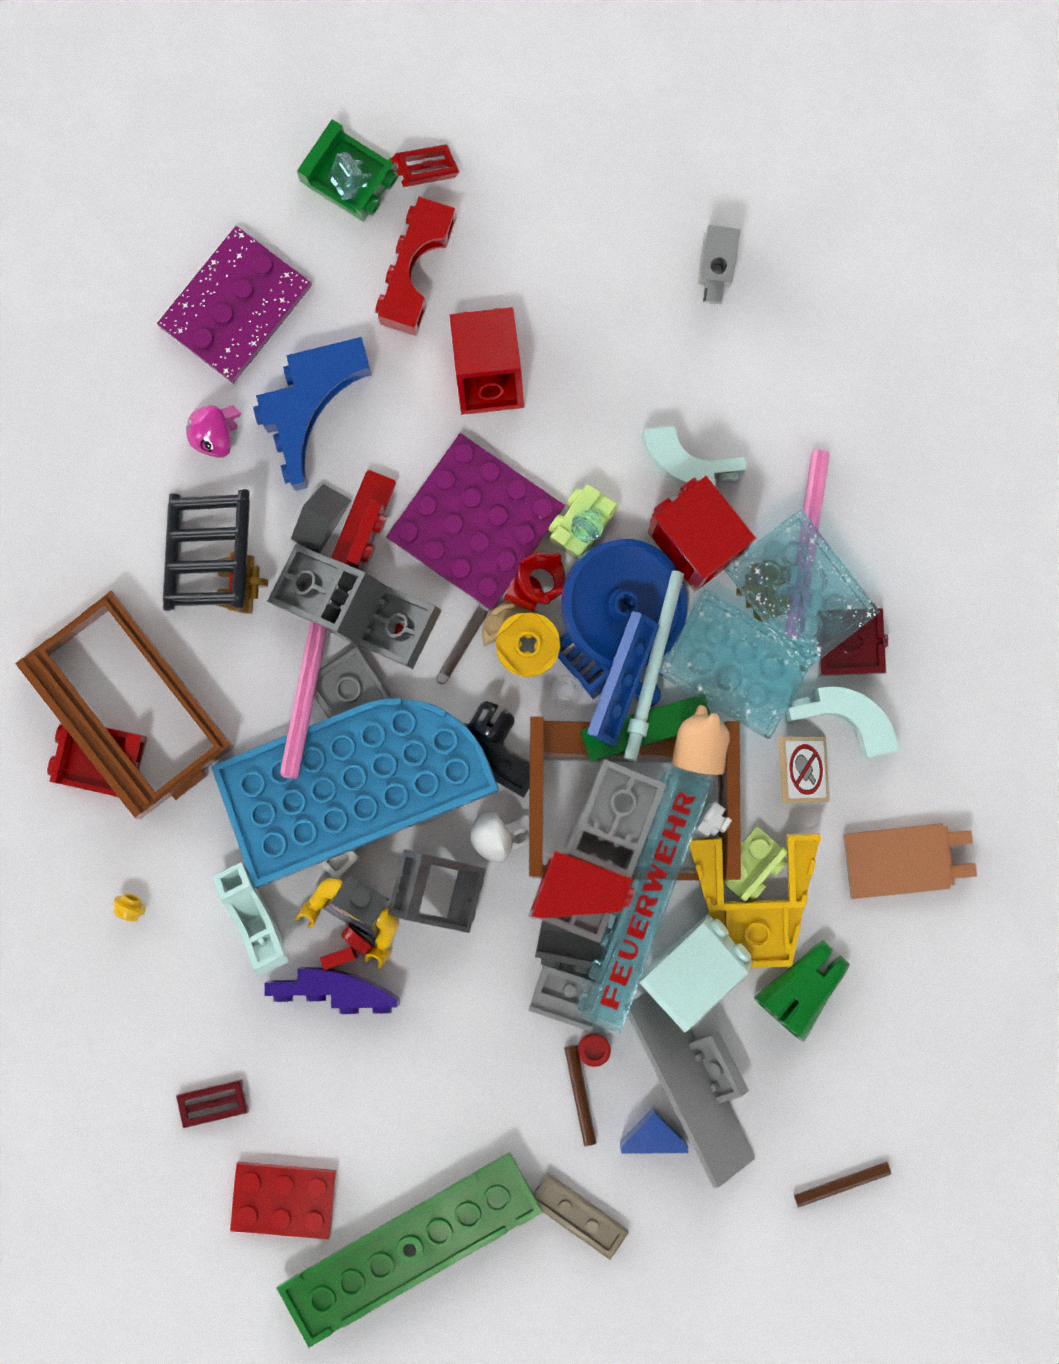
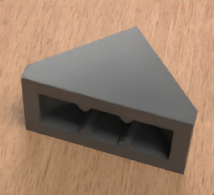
M323 484L303 505L291 540L320 554L351 503V499Z

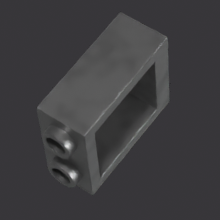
M404 849L388 914L407 921L470 933L472 922L476 915L475 910L479 893L483 886L485 868ZM431 865L458 870L447 918L419 912Z

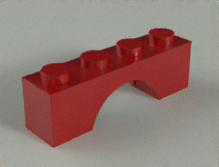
M418 197L416 206L411 205L409 207L405 222L409 225L406 235H400L395 253L399 255L396 264H391L388 268L385 283L389 285L386 294H380L375 308L380 325L417 336L426 310L425 297L414 288L411 282V273L415 263L422 255L434 249L447 248L456 221L455 208L422 197Z

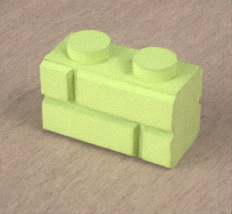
M588 484L585 485L582 491L578 488L574 490L566 503L570 506L564 517L558 514L548 529L552 532L550 536L551 543L567 552L576 560L592 548L617 512L619 506Z

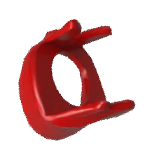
M537 552L524 558L519 563L517 582L521 592L528 599L545 605L550 604L552 600L562 595L565 571L561 562V554ZM542 569L551 574L554 580V587L551 591L544 593L542 589L533 588L530 582V575L534 570Z

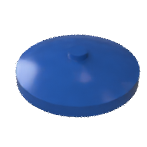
M616 539L590 548L577 559L570 569L563 586L561 609L564 625L571 640L586 657L595 663L611 668L632 611L643 613L656 623L659 622L671 572L678 571L669 557L649 543L635 539ZM683 581L664 655L677 642L686 621L687 594ZM649 653V656H648V659H647V661H646L645 666L648 665L650 653Z

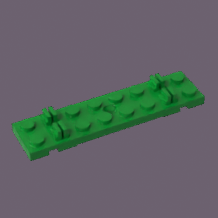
M508 1152L282 1282L276 1289L307 1346L310 1348L332 1335L338 1329L348 1326L445 1268L507 1234L509 1230L543 1213L542 1208L513 1156ZM406 1244H413L416 1247L414 1255L408 1256L404 1253L403 1248Z

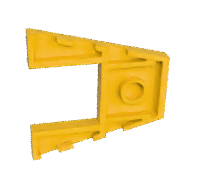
M820 833L786 834L788 899L724 902L721 837L688 838L689 848L709 915L714 920H720L726 926L729 932L728 936L736 945L739 943L748 950L753 962L751 968L792 967L801 928V918L808 898L809 883L815 868L818 844L821 841Z

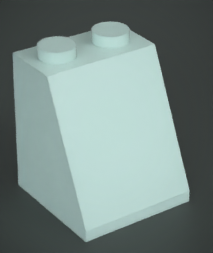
M709 914L650 964L639 982L684 1033L749 973L753 964L748 950L739 943L736 945L728 936L729 932L726 926L720 920H714Z

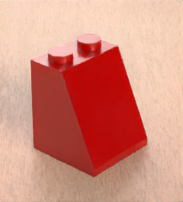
M513 307L449 314L461 415L524 408L522 372Z
M553 851L548 859L528 917L543 919L621 912L622 908H629L632 902L635 888L630 886L633 879L558 851Z

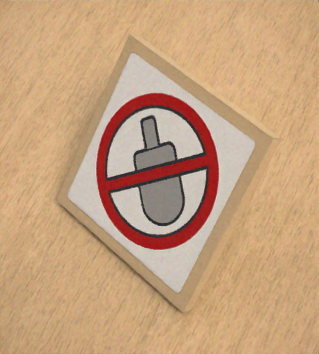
M779 737L782 803L829 802L825 737Z

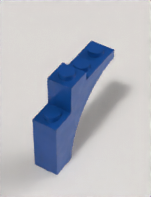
M362 337L286 355L288 366L283 367L288 386H294L256 395L258 406H253L257 424H263L267 433L278 431V433L273 434L277 452H283L286 464L281 465L282 475L285 484L291 483L295 491L308 488L305 476L306 449L311 431L319 415L326 405L344 388L364 377L372 375Z

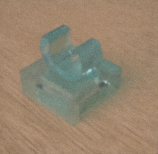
M348 152L337 153L328 176L343 200L354 198L358 187L366 186L371 176L370 173L362 174L360 171L363 164L362 161L353 160Z

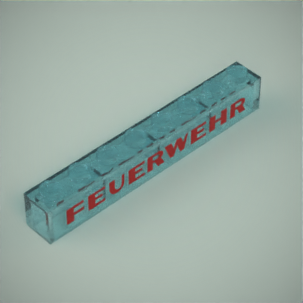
M678 767L671 768L669 773L664 772L660 779V782L667 785L631 877L633 880L630 887L635 888L632 902L629 908H622L621 912L612 913V915L616 916L612 928L607 927L600 943V946L604 947L600 960L595 959L588 975V978L593 979L589 991L583 990L577 1004V1010L581 1011L579 1015L581 1019L617 1033H621L713 782Z

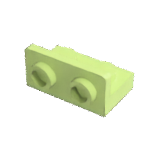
M756 826L741 843V880L723 881V884L742 901H746L749 897L754 901L766 888V885L762 882L770 873L776 876L787 864V860L784 858L788 854L787 850L780 847Z

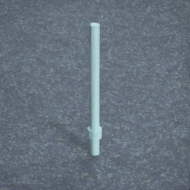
M679 571L671 572L658 622L660 626L653 642L635 716L629 722L627 733L630 735L624 754V759L629 761H637L642 737L647 735L649 727L647 718L684 573Z

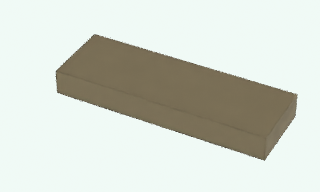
M548 1172L533 1193L543 1213L609 1260H611L629 1233L628 1229Z

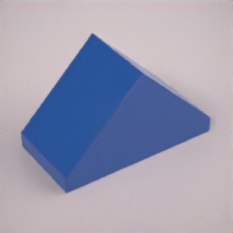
M652 1108L620 1141V1150L622 1154L688 1153V1145Z

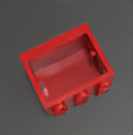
M704 476L699 481L696 477L692 478L679 489L681 492L674 501L668 497L654 508L655 512L651 515L653 518L650 519L651 524L647 532L662 552L674 563L678 571L684 573L683 578L694 592L698 591L731 565V563L744 555L756 539L707 476Z

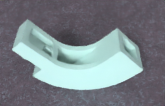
M843 687L817 688L813 690L815 702L812 703L811 697L791 701L793 707L784 710L787 723L820 715H832L844 720L851 726L857 736L862 759L900 751L895 730L885 712L873 700L852 689Z

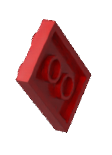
M237 1162L230 1231L329 1240L336 1170Z

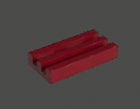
M242 1079L176 1095L183 1128L248 1113L249 1109L248 1105H246V1095L243 1091ZM232 1089L236 1091L234 1095L188 1106L185 1104V1100ZM238 1101L239 1107L191 1119L188 1118V1113Z

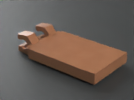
M940 823L843 834L851 899L951 889L950 885H955V878L977 876L976 863L952 864L950 846L973 844L971 830L948 832V826L943 827V824Z

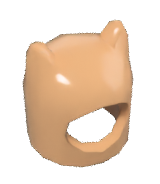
M700 705L697 707L694 715L682 721L677 730L672 765L696 773L724 774L730 735L726 725L720 721L719 715L713 713L709 716L707 708Z

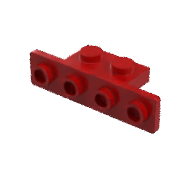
M371 470L366 471L331 556L332 559L362 570L364 563L368 564L375 550V545H372L376 533L381 534L387 520V515H384L396 486L394 479Z

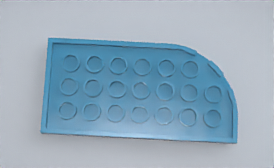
M402 698L372 701L308 726L297 779L284 778L280 773L287 735L211 766L253 888L256 889L500 791L483 748L466 726L447 711L435 705Z

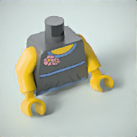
M349 875L341 880L334 878L323 880L310 897L309 902L303 903L296 916V921L302 916L307 917L310 920L307 928H311L320 914V909L323 908V910L373 938L376 944L365 956V961L368 963L372 957H375L379 961L378 969L384 965L391 955L389 947L399 925L398 917L388 914L390 907L389 899Z

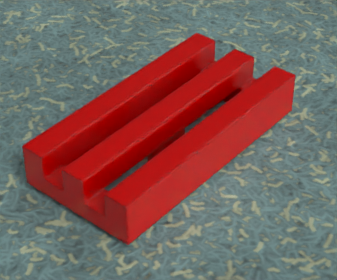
M447 144L395 153L391 158L393 165H398L396 170L398 176H403L404 178L401 181L403 188L455 178L459 173ZM438 156H444L445 158L435 161L428 160L413 165H407L406 163Z

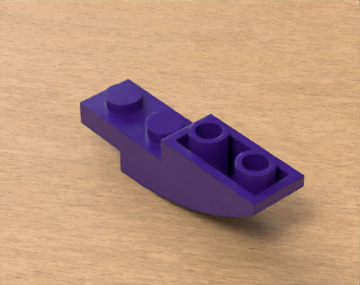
M300 967L297 969L298 980H269L264 983V996H273V1002L293 1001V996H306V1001L311 1002L326 1001V995H331V1008H339V1014H358L359 1008H372V1013L387 1014L392 1013V1007L400 1005V998L386 988L358 975L335 969L323 970L321 967Z

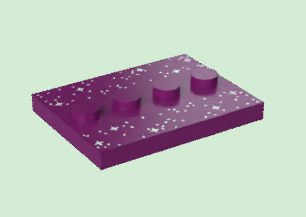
M236 225L157 322V325L234 384L309 291L312 284Z

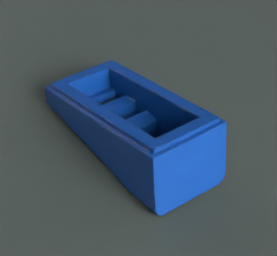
M567 632L560 638V651L557 658L590 697L595 699L602 693V688L611 669L596 663L595 666L582 676L579 672L593 661L584 656L574 666L571 662L582 652L576 647L566 656L562 653L573 643ZM601 671L604 672V673H603L599 678H597L593 683H591V684L588 683V682L591 681L595 676H597Z

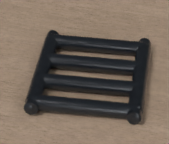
M248 489L238 490V494L181 498L179 494H169L163 610H175V606L232 605V608H244L250 491ZM236 508L235 527L180 529L181 510ZM235 540L234 559L178 561L179 542ZM233 572L232 592L176 593L177 574Z

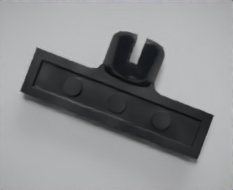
M488 701L483 702L468 724L461 723L470 730L483 748L496 782L524 798L529 790L530 762L507 749L504 745V740L514 724V717L504 709L496 722L492 723L490 721L499 705Z

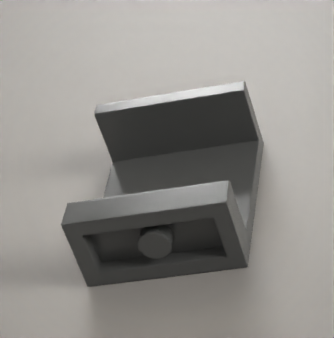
M542 921L535 957L541 958V965L560 968V963L573 965L572 971L592 975L593 969H601V957L607 927L601 943H597Z

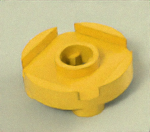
M531 612L517 613L509 617L499 628L495 642L497 657L503 667L510 673L524 678L546 673L557 661L560 651V638L555 625L545 616ZM524 636L528 640L532 637L535 638L537 641L534 644L535 652H521L519 649L522 646L520 639Z

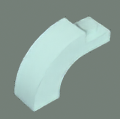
M676 426L643 430L642 440L649 460L664 478L679 487H682L694 477L699 481L704 476H707L714 486H716L715 479L718 478L720 483L735 482L746 471L745 457L707 461L691 456L681 446L677 437Z
M240 862L213 876L220 900L230 913L241 934L255 973L260 977L289 962L283 947L285 943L273 915L259 888H253L249 873L244 864Z

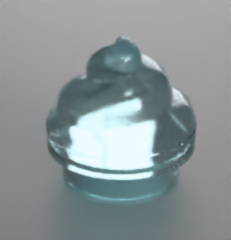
M585 510L578 512L572 518L570 530L579 541L591 543L603 533V521L600 517V511Z

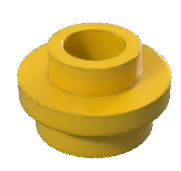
M125 893L123 896L115 897L113 901L115 906L113 913L126 921H138L139 916L144 915L146 910L142 900L133 894Z

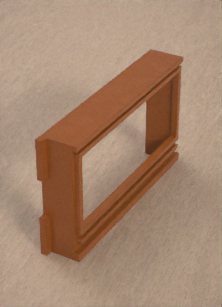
M109 591L67 626L15 663L136 819L144 818L171 796L175 800L179 799L207 777L203 772L205 769L234 748L113 591ZM107 611L115 618L214 746L156 792L50 657L52 653Z

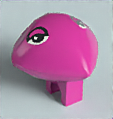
M212 405L195 409L189 416L186 425V435L189 444L198 452L208 456L224 458L229 455L231 450V431L236 430L238 427L234 419L239 418L241 412L234 405L223 409Z

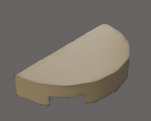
M510 602L502 603L491 610L484 621L482 629L484 646L496 642L499 628L509 617L517 613H530L531 611ZM534 610V612H531L534 614H539L536 610Z

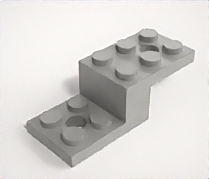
M606 759L602 760L579 822L572 826L562 853L631 878L667 784ZM618 794H624L631 800V808L627 813H620L614 807V799ZM612 913L543 918L540 920L594 942L601 943Z

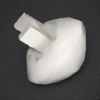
M483 811L477 816L472 825L470 840L474 849L491 862L502 863L509 857L512 850L527 845V840L523 835L525 830L520 820L504 825L498 813Z

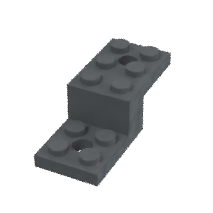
M295 544L267 602L322 626L342 639L411 669L414 668L442 611L435 605L386 586L364 571ZM312 578L310 588L303 591L305 582ZM404 620L405 626L399 634H395L396 625Z

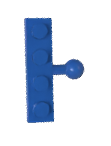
M632 611L587 732L589 736L614 747L616 746L634 694L636 700H639L643 685L639 680L660 626L643 613ZM657 684L650 707L655 706L661 699V690Z

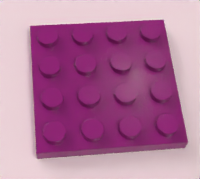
M459 433L386 538L491 611L507 591L513 578L517 576L519 563L524 558L533 554L549 531L548 529L554 519L564 510L565 505Z

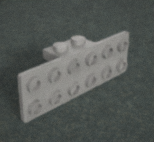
M646 991L624 1005V1010L714 1188L720 1187L755 1159V1155L728 1103L729 1100L741 1097L749 1090L719 1031L697 1039L691 1028L684 1033Z

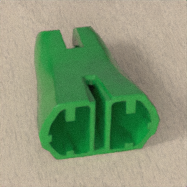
M824 940L812 947L792 967L754 996V1000L802 1042L808 1037L824 1006L850 966V963L839 955L822 973L819 967L833 951V948Z

